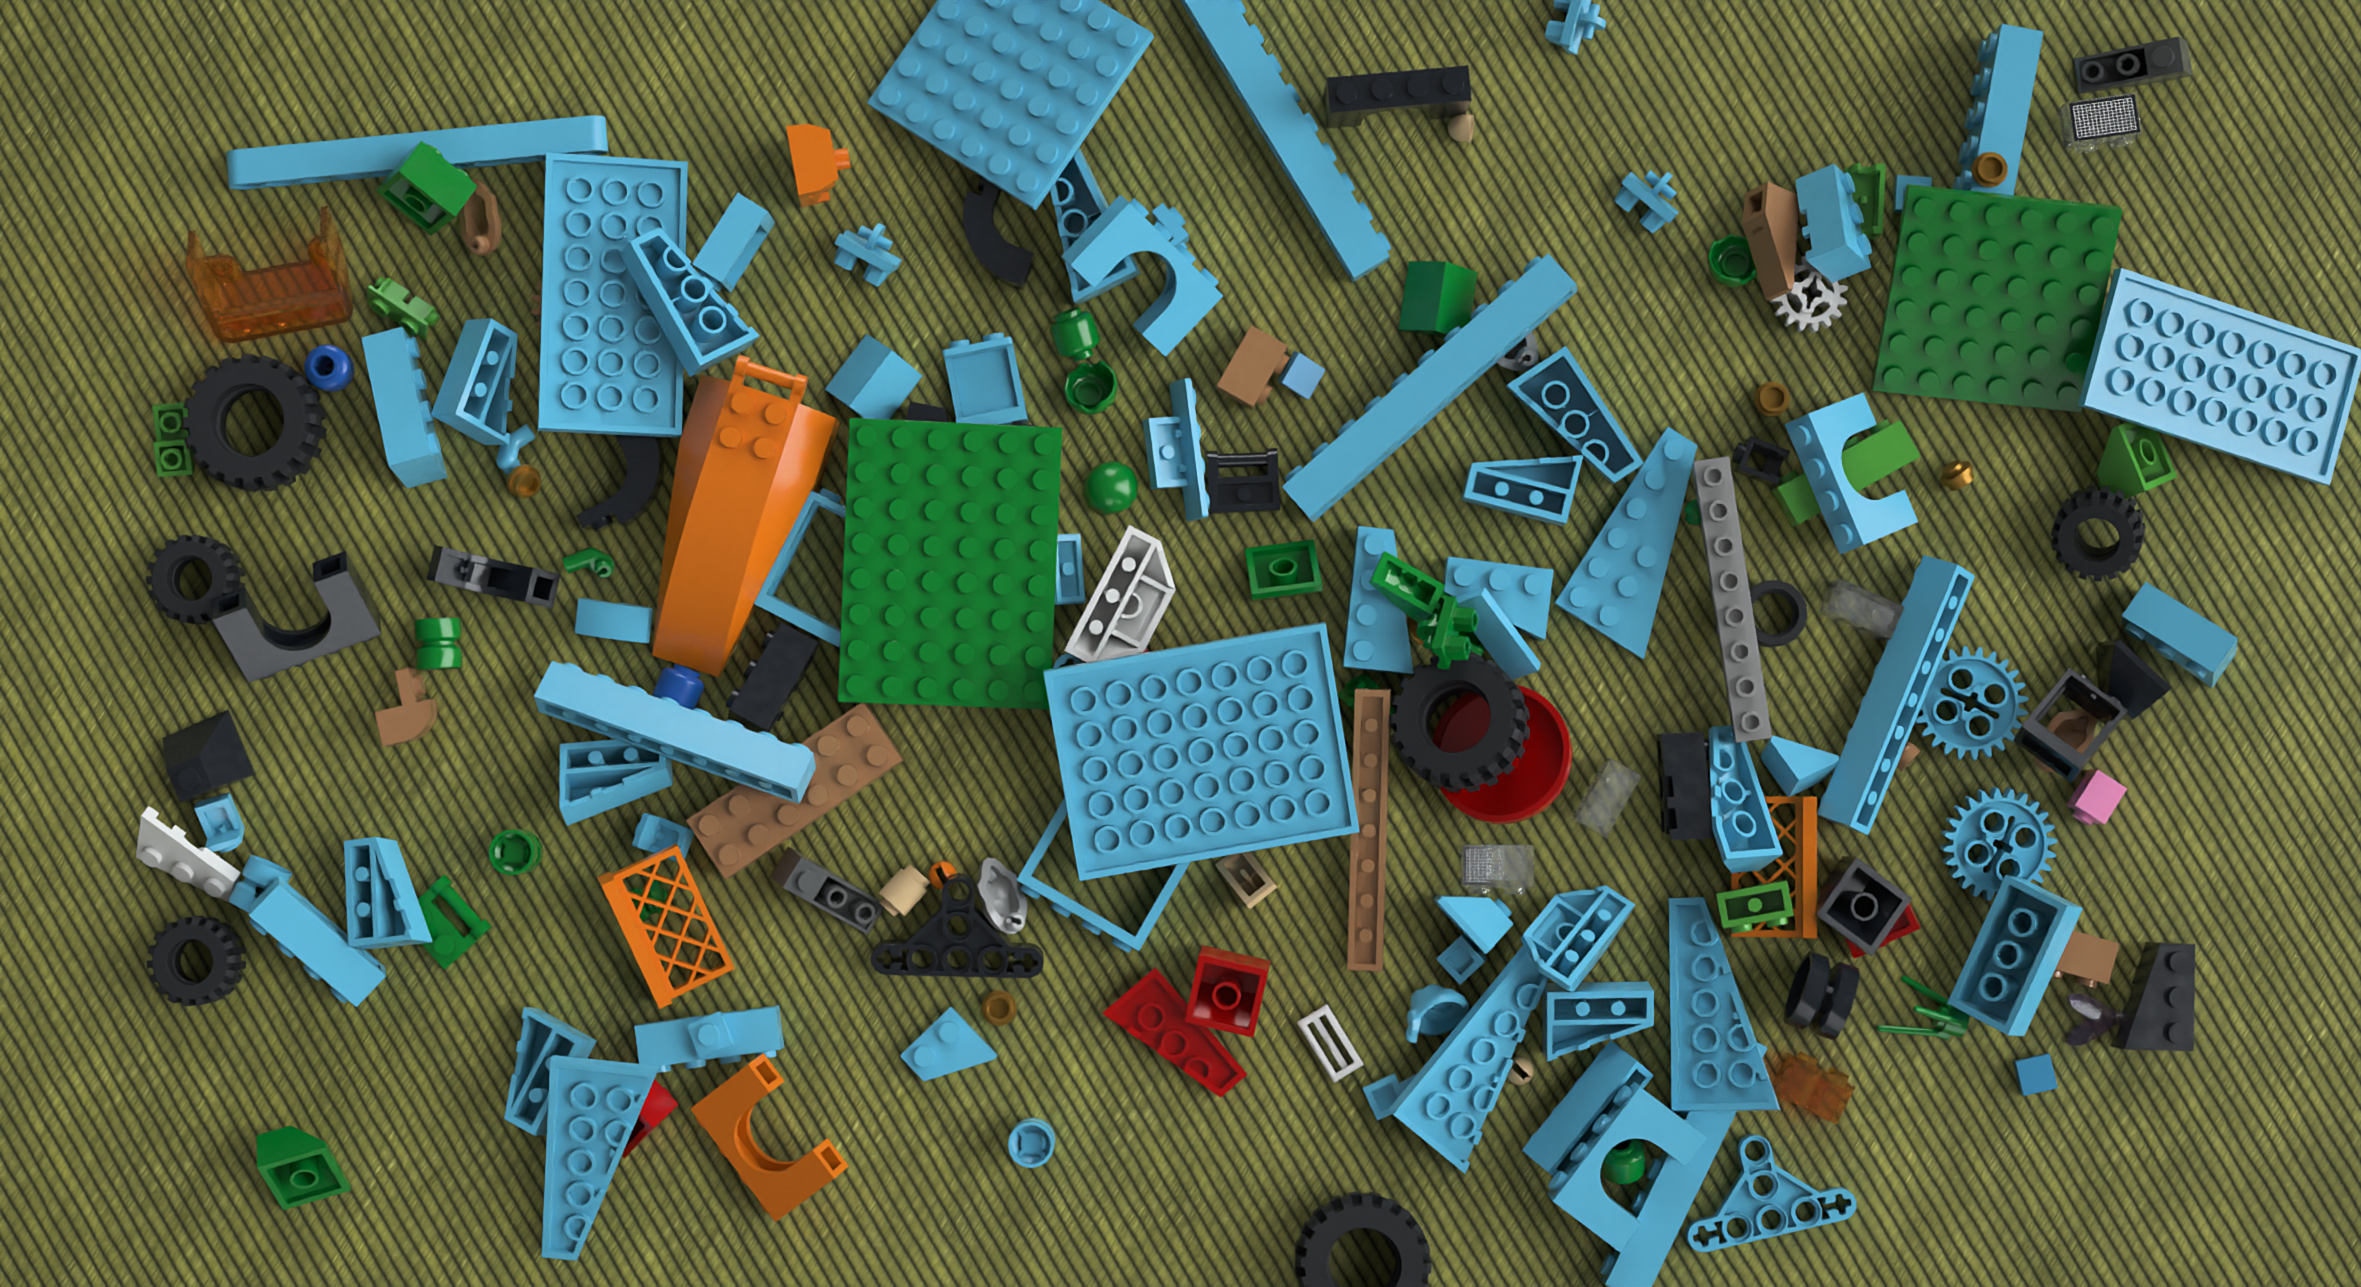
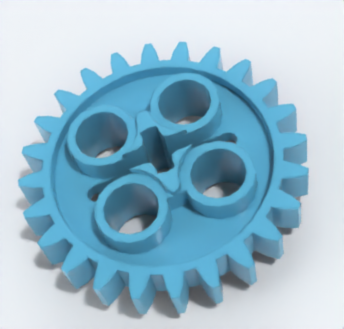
M1964 646L1961 656L1957 657L1953 649H1950L1948 651L1949 660L1945 661L1943 658L1940 660L1919 711L1922 712V716L1916 719L1915 724H1926L1927 728L1922 732L1921 736L1926 737L1932 734L1935 738L1932 741L1931 747L1934 748L1940 743L1944 744L1943 755L1945 756L1953 748L1957 750V760H1961L1966 751L1970 753L1972 761H1976L1978 751L1982 750L1987 758H1990L1992 756V746L2000 752L2005 749L2002 742L2003 738L2014 742L2015 736L2010 730H2019L2022 724L2016 720L2017 717L2028 715L2026 710L2019 708V704L2027 702L2029 698L2018 695V691L2026 685L2025 683H2014L2013 679L2019 673L2018 670L2007 673L2005 668L2008 665V659L2000 664L1995 663V651L1988 658H1984L1982 647H1979L1975 655L1970 656L1968 647ZM1962 671L1968 674L1971 681L1970 686L1966 689L1955 687L1951 679L1953 673ZM1993 686L2000 689L2003 694L2002 702L1995 705L1987 702L1984 697L1986 688ZM1945 688L1962 699H1967L1972 695L1975 697L1974 703L1977 706L1998 713L1999 718L1994 719L1977 708L1967 712L1964 710V702L1941 694V689ZM1941 703L1951 704L1955 709V718L1950 721L1940 719L1936 712L1937 705ZM1981 718L1986 722L1988 730L1984 736H1976L1971 733L1969 729L1971 719Z
M1992 787L1990 797H1988L1985 791L1979 789L1977 790V801L1969 796H1965L1967 804L1965 809L1956 805L1953 807L1959 816L1957 819L1946 817L1945 820L1953 827L1951 830L1941 831L1943 836L1949 838V843L1941 845L1940 849L1950 852V855L1942 861L1946 865L1955 866L1948 873L1949 876L1952 878L1962 876L1958 882L1959 887L1965 889L1971 885L1970 894L1975 897L1983 890V898L1991 901L1994 893L1997 895L2005 876H2001L1999 868L2006 859H2011L2013 862V868L2007 874L2008 876L2020 877L2029 882L2032 879L2040 883L2043 882L2039 871L2041 869L2051 871L2052 868L2045 863V859L2056 857L2055 853L2048 850V845L2057 843V839L2047 836V833L2052 831L2055 826L2051 823H2043L2049 815L2048 812L2044 810L2035 812L2039 806L2038 801L2033 799L2026 803L2028 795L2020 792L2014 798L2013 789L2006 787L2003 795H2001L1999 788ZM1995 812L1998 818L1997 824L1991 829H1986L1984 826L1985 817ZM2013 816V822L2008 825V818ZM2026 827L2029 833L2028 839L2024 843L2017 845L2015 841L2016 833L2021 828ZM1995 839L2004 843L2002 849L1993 846ZM1975 844H1980L1982 848L1980 857L1970 861L1968 858L1969 849ZM1989 863V870L1987 872H1984V866L1988 865Z

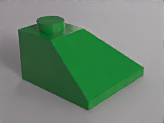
M291 1125L256 1135L257 1169L282 1210L351 1191L348 1179L325 1141Z

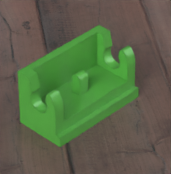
M1855 163L1849 168H1844L1843 173L1848 172L1855 185V192L1851 194L1854 203L1858 204L1863 215L1864 222L1860 224L1862 234H1865L1868 239L1875 240L1883 234L1886 164L1876 163L1870 167H1862L1861 163Z

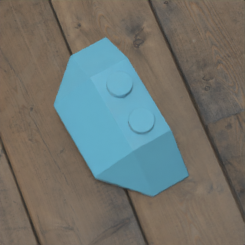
M1606 885L1596 887L1595 890H1578L1556 894L1522 935L1521 941L1540 973L1567 991L1574 992L1605 953L1635 904Z

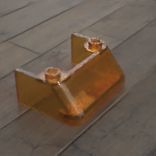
M328 205L322 206L320 210V235L311 239L308 244L310 260L243 272L239 262L232 256L226 254L206 256L196 231H188L186 270L215 336L221 341L239 343L340 324L348 321L353 314V297L344 247Z

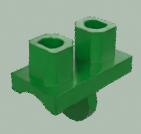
M1445 596L1440 616L1433 614L1430 620H1423L1418 623L1416 634L1424 641L1423 647L1432 649V652L1439 657L1438 669H1449L1451 660H1468L1471 651L1469 637L1458 636L1459 631H1476L1478 625L1476 610L1468 607H1459L1456 597Z

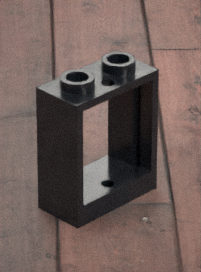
M2069 668L2021 726L2014 738V742L2072 783L2117 728L2128 710L2121 705L2118 699L2111 695H2106L2092 685V682L2086 676L2076 673ZM2062 695L2068 697L2105 724L2082 754L2039 724Z

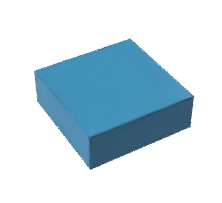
M1294 351L1277 382L1300 397L1309 400L1326 369L1300 352Z
M2049 1053L2013 1060L2022 1096L2058 1088Z

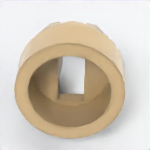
M1459 114L1450 120L1448 133L1456 141L1471 143L1474 131V115Z
M1521 1056L1511 1058L1513 1060L1512 1066L1517 1063L1528 1076L1523 1080L1510 1068L1506 1078L1515 1085L1527 1084L1534 1074L1531 1062Z

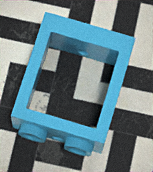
M737 193L692 265L699 271L702 278L705 276L714 285V291L719 293L724 288L731 293L774 226L775 221L767 210Z

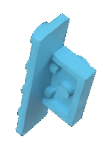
M1185 378L1169 385L1173 417L1148 418L1142 421L1151 490L1182 487L1186 520L1195 521L1208 517L1210 500L1208 493L1205 491V462L1201 457L1199 444L1201 429L1197 423L1195 412L1196 392L1192 387L1191 379Z

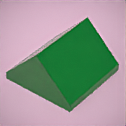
M1409 261L1398 331L1445 338L1455 327L1460 326L1462 329L1471 320L1470 315L1472 313L1478 272L1446 261Z
M1314 539L1245 548L1251 602L1320 594L1323 591Z

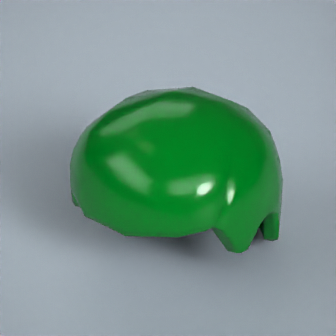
M1729 234L1718 241L1712 242L1707 256V264L1711 276L1719 284L1726 287H1740L1751 282L1758 275L1746 237Z
M1098 361L1095 364L1082 362L1067 376L1063 389L1067 403L1081 414L1095 415L1102 413L1114 403L1118 385L1114 370L1105 362Z
M1116 461L1104 462L1089 471L1083 481L1082 496L1088 507L1100 515L1106 516L1121 513L1130 508L1137 498L1138 480L1133 470L1126 464Z

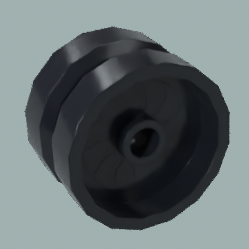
M1808 951L1802 959L1792 981L1785 1004L1784 1023L1802 1030L1812 1023L1814 1034L1834 1041L1843 1029L1851 1011L1859 982V968L1838 962L1830 969L1828 957Z

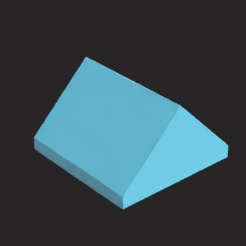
M866 334L825 390L862 418L890 420L923 375L894 351Z

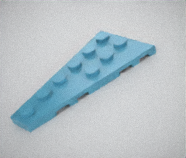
M1704 897L1669 898L1672 1111L1781 1110L1707 899Z
M1524 946L1520 948L1388 1109V1111L1464 1174H1466L1470 1164L1468 1158L1474 1144L1478 1145L1483 1134L1480 1130L1487 1113L1493 1110L1512 1066L1513 1060L1511 1057L1518 1042L1521 1043L1526 1033L1524 1026L1530 1012L1536 1009L1549 979L1537 970Z

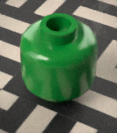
M1074 307L1054 316L1055 321L1050 326V333L1058 354L1063 357L1072 356L1074 361H1080L1094 354L1092 348L1096 347L1100 342V334L1092 314L1088 311H1081L1080 307Z
M1628 1139L1622 1141L1607 1153L1601 1165V1173L1605 1179L1622 1185L1635 1182L1643 1175L1646 1164L1644 1146L1641 1140Z

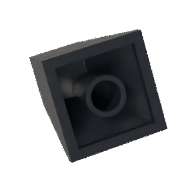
M2120 639L2100 642L2096 647L2098 689L2106 695H2111L2118 699L2121 705L2128 710L2123 720H2134L2172 688Z
M229 710L162 738L166 770L180 802H194L256 775Z
M1842 856L1822 886L1814 915L1869 956H1873L1912 898L1857 857Z

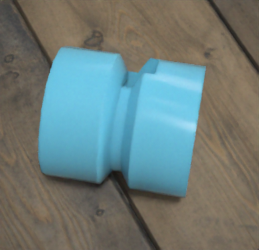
M250 855L242 870V875L245 879L236 883L228 901L249 912V906L278 876L288 883L292 873L276 863ZM257 886L263 888L260 890V893L256 892Z
M1035 1117L1023 1119L1016 1124L1008 1141L1009 1154L1016 1163L1023 1167L1034 1168L1040 1167L1049 1160L1056 1142L1055 1133L1050 1124L1043 1119Z

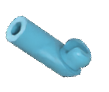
M528 424L523 425L510 434L509 445H500L496 462L498 468L503 469L507 475L514 468L521 465L517 459L519 449L536 439Z

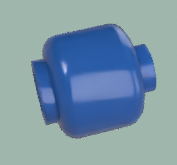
M329 344L320 345L312 349L304 363V371L308 381L316 388L327 392H339L346 388L352 381L355 373L354 362L350 355L339 347Z
M675 663L673 668L666 667L661 671L652 696L660 699L661 697L671 698L678 702L680 706L693 710L697 707L705 685L699 679L700 673Z

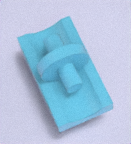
M1554 0V8L1557 11L1568 13L1565 23L1552 20L1548 22L1545 38L1548 42L1562 46L1567 54L1577 55L1581 38L1592 40L1594 30H1605L1606 20L1598 17L1600 6L1591 4L1592 0Z
M1651 170L1648 172L1644 179L1654 186L1653 189L1634 173L1630 172L1621 182L1624 186L1620 189L1614 200L1627 212L1632 209L1639 199L1647 204L1650 209L1639 222L1651 233L1662 227L1666 221L1670 223L1679 213V211L1658 195L1661 192L1671 200L1677 193L1667 184L1673 177L1669 172L1661 179Z
M880 223L876 225L873 231L862 225L857 234L847 229L843 235H838L834 243L839 246L834 263L844 269L852 270L858 258L865 260L869 265L863 278L875 286L881 285L890 273L897 270L902 259L888 252L893 242L883 237L886 226Z

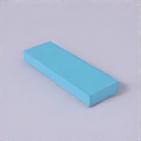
M1485 587L1456 597L1459 607H1468L1476 610L1478 625L1474 634L1499 667L1512 680L1539 671L1541 662Z

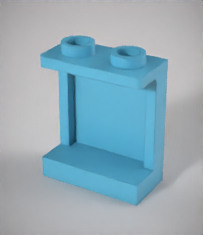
M994 333L983 336L984 342L970 344L969 340H959L949 343V349L942 350L952 394L956 423L1012 425L1013 422L1029 423L1011 337L1004 338V333Z

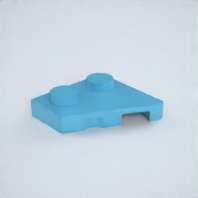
M952 1006L900 1055L923 1081L988 1062L998 1056Z

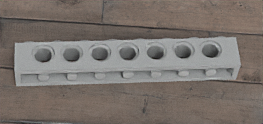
M1727 456L1694 461L1692 470L1734 743L1772 738L1730 459Z

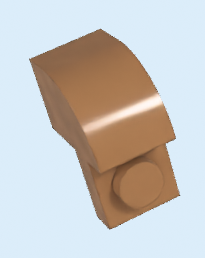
M405 668L394 671L402 706L375 712L381 743L384 747H392L418 740L427 734L435 723L438 713L437 700L422 699V695L426 694V688L422 675L417 674L416 669Z

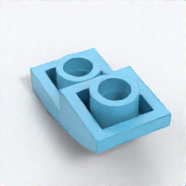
M578 598L575 633L622 641L649 643L653 608L628 603H612L590 598Z

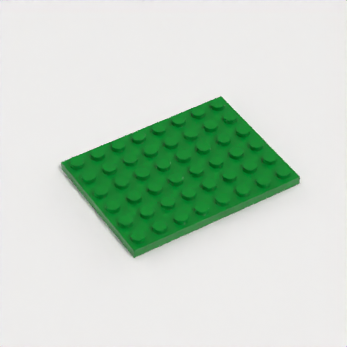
M849 418L838 702L1050 710L1043 670L1052 669L1062 448L1061 427Z

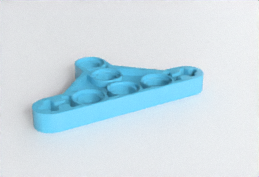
M1748 1134L1739 1141L1737 1146L1741 1172L1714 1215L1698 1218L1690 1222L1685 1231V1238L1694 1250L1710 1252L1846 1220L1855 1213L1857 1207L1856 1199L1849 1190L1842 1187H1831L1816 1191L1775 1165L1771 1146L1764 1137L1757 1134ZM1753 1140L1760 1141L1764 1147L1763 1155L1757 1160H1750L1745 1155L1746 1145ZM1760 1175H1767L1772 1181L1771 1190L1764 1195L1757 1194L1753 1189V1182ZM1837 1194L1843 1199H1848V1204L1843 1205V1212L1839 1213L1836 1208L1831 1207L1824 1209L1827 1216L1822 1217V1208L1817 1200L1818 1198L1822 1197V1203L1824 1204L1835 1202V1195ZM1808 1201L1814 1207V1215L1808 1221H1800L1796 1216V1207L1800 1203ZM1767 1210H1776L1780 1215L1779 1225L1774 1229H1766L1761 1223V1217ZM1741 1218L1745 1221L1746 1230L1742 1236L1732 1237L1728 1234L1727 1224L1731 1219ZM1720 1221L1719 1227L1724 1237L1723 1241L1719 1242L1718 1235L1706 1237V1244L1704 1245L1699 1240H1693V1235L1698 1234V1227L1703 1226L1706 1231L1717 1230L1714 1223Z

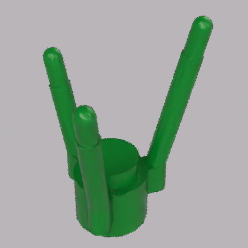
M1902 975L1900 978L1902 982L1944 1006H1939L1936 1011L1920 1006L1913 1007L1915 1013L1933 1018V1025L1938 1027V1029L1895 1025H1878L1876 1028L1879 1032L1935 1036L1948 1040L1951 1035L1958 1038L1964 1036L1968 1028L1970 1015L1947 1004L1948 999L1906 975Z

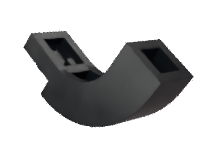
M981 177L978 185V190L982 191L981 196L967 191L964 202L963 221L967 240L975 258L989 274L997 280L1023 291L1035 261V255L1033 252L1008 243L998 234L994 227L993 217L1002 189Z
M615 435L626 457V479L614 496L576 515L582 528L586 530L593 528L594 532H599L614 524L612 520L614 517H617L621 525L627 527L649 509L658 495L664 474V455L659 437Z
M434 545L426 580L553 609L561 574Z

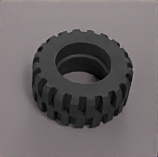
M242 354L240 359L232 356L223 359L222 366L220 367L210 366L204 371L207 377L203 382L196 379L191 387L196 391L193 398H186L183 408L188 409L189 412L188 418H182V429L188 431V436L184 438L187 449L194 452L193 460L199 467L207 470L206 474L235 488L253 492L258 490L268 492L277 490L278 486L282 484L289 486L296 482V475L299 473L305 475L312 468L308 463L312 457L318 458L322 451L321 448H318L320 439H326L327 429L322 427V420L327 418L325 408L319 405L318 401H320L321 397L318 391L309 385L310 382L303 374L274 358L264 355L258 357L253 354ZM253 391L267 392L273 395L282 406L284 413L282 434L276 444L267 452L258 456L242 455L234 450L226 435L227 415L233 404L243 395Z
M1470 653L1468 660H1451L1449 669H1438L1439 657L1437 655L1430 657L1431 664L1424 667L1419 663L1412 670L1416 675L1411 680L1404 677L1399 684L1403 689L1401 695L1393 696L1391 706L1395 709V713L1389 715V726L1394 730V733L1391 735L1393 745L1399 750V756L1404 763L1421 779L1423 778L1436 788L1444 787L1449 792L1459 793L1461 789H1466L1469 792L1480 791V785L1484 783L1490 787L1499 782L1497 776L1503 771L1508 775L1515 768L1511 764L1515 757L1521 759L1525 752L1522 743L1523 740H1529L1530 728L1527 726L1530 715L1529 709L1524 704L1525 698L1514 681L1499 665L1491 660H1484L1481 655ZM1471 692L1480 695L1487 702L1491 711L1489 728L1481 741L1474 747L1458 753H1447L1436 747L1430 738L1429 726L1431 717L1438 705L1446 698L1458 693Z
M1359 1191L1349 1192V1195L1343 1197L1338 1195L1329 1199L1330 1202L1323 1207L1320 1205L1315 1209L1313 1216L1309 1221H1305L1301 1228V1235L1299 1240L1296 1241L1294 1260L1299 1287H1340L1330 1272V1252L1335 1242L1343 1234L1359 1228L1372 1229L1381 1233L1393 1246L1396 1266L1392 1278L1384 1287H1428L1429 1285L1427 1280L1428 1275L1431 1273L1432 1262L1430 1261L1428 1241L1412 1214L1391 1198L1387 1199L1374 1192L1360 1194Z

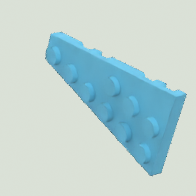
M1667 427L1662 433L1644 464L1554 602V604L1641 660H1644L1698 446L1670 427Z
M552 1056L549 1074L541 1257L577 1261L660 1066Z

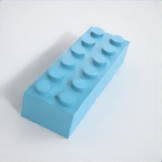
M2001 24L1996 30L1989 33L1985 41L1981 40L1977 52V61L1981 62L1979 75H1974L1970 94L1975 96L1973 109H1968L1964 122V129H1968L1969 132L1967 142L1961 144L1958 155V163H1962L1960 177L1956 176L1952 189L2014 195L2043 31ZM1985 152H1995L2001 155L2008 166L2005 180L1993 188H1985L1978 185L1971 174L1974 160Z

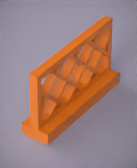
M1764 796L1766 803H1775L1769 809V813L1780 803L1795 804V819L1785 829L1771 816L1772 822L1782 831L1777 836L1778 840L1785 834L1795 844V854L1785 864L1779 858L1775 859L1782 867L1768 881L1757 871L1751 872L1763 884L1773 882L1784 870L1795 879V890L1790 894V898L1795 895V909L1793 908L1795 930H1780L1777 926L1772 927L1774 930H1760L1766 924V921H1764L1754 930L1733 934L1731 932V937L1817 938V916L1814 915L1817 907V797ZM1794 825L1795 839L1788 833ZM1794 860L1795 874L1788 868ZM1746 872L1731 873V890L1739 888V879Z
M677 843L612 874L609 871L597 877L659 1009L672 1004L671 999L735 969ZM674 855L679 865L674 879L656 874L660 861ZM652 866L651 871L644 870L645 868ZM635 873L648 877L641 895L628 891L622 879ZM682 873H683V875H684V878H685L687 884H686V883H683V882H680V878H681V876H682ZM653 879L671 884L665 903L647 897ZM677 887L689 890L693 895L688 910L670 905ZM631 898L639 900L636 908ZM645 902L662 908L656 926L643 922L640 919L639 915ZM696 905L702 915L694 913ZM668 910L685 915L679 933L661 928ZM691 918L704 921L707 925L702 941L685 936ZM646 929L653 931L651 939L649 938ZM659 933L676 938L670 956L658 953L654 949ZM710 936H712L715 945L708 943ZM682 941L700 946L693 964L676 959ZM705 949L719 952L724 962L711 970L699 966ZM660 960L668 962L665 970ZM673 964L691 969L686 982L672 987L668 977ZM696 972L703 973L695 977Z

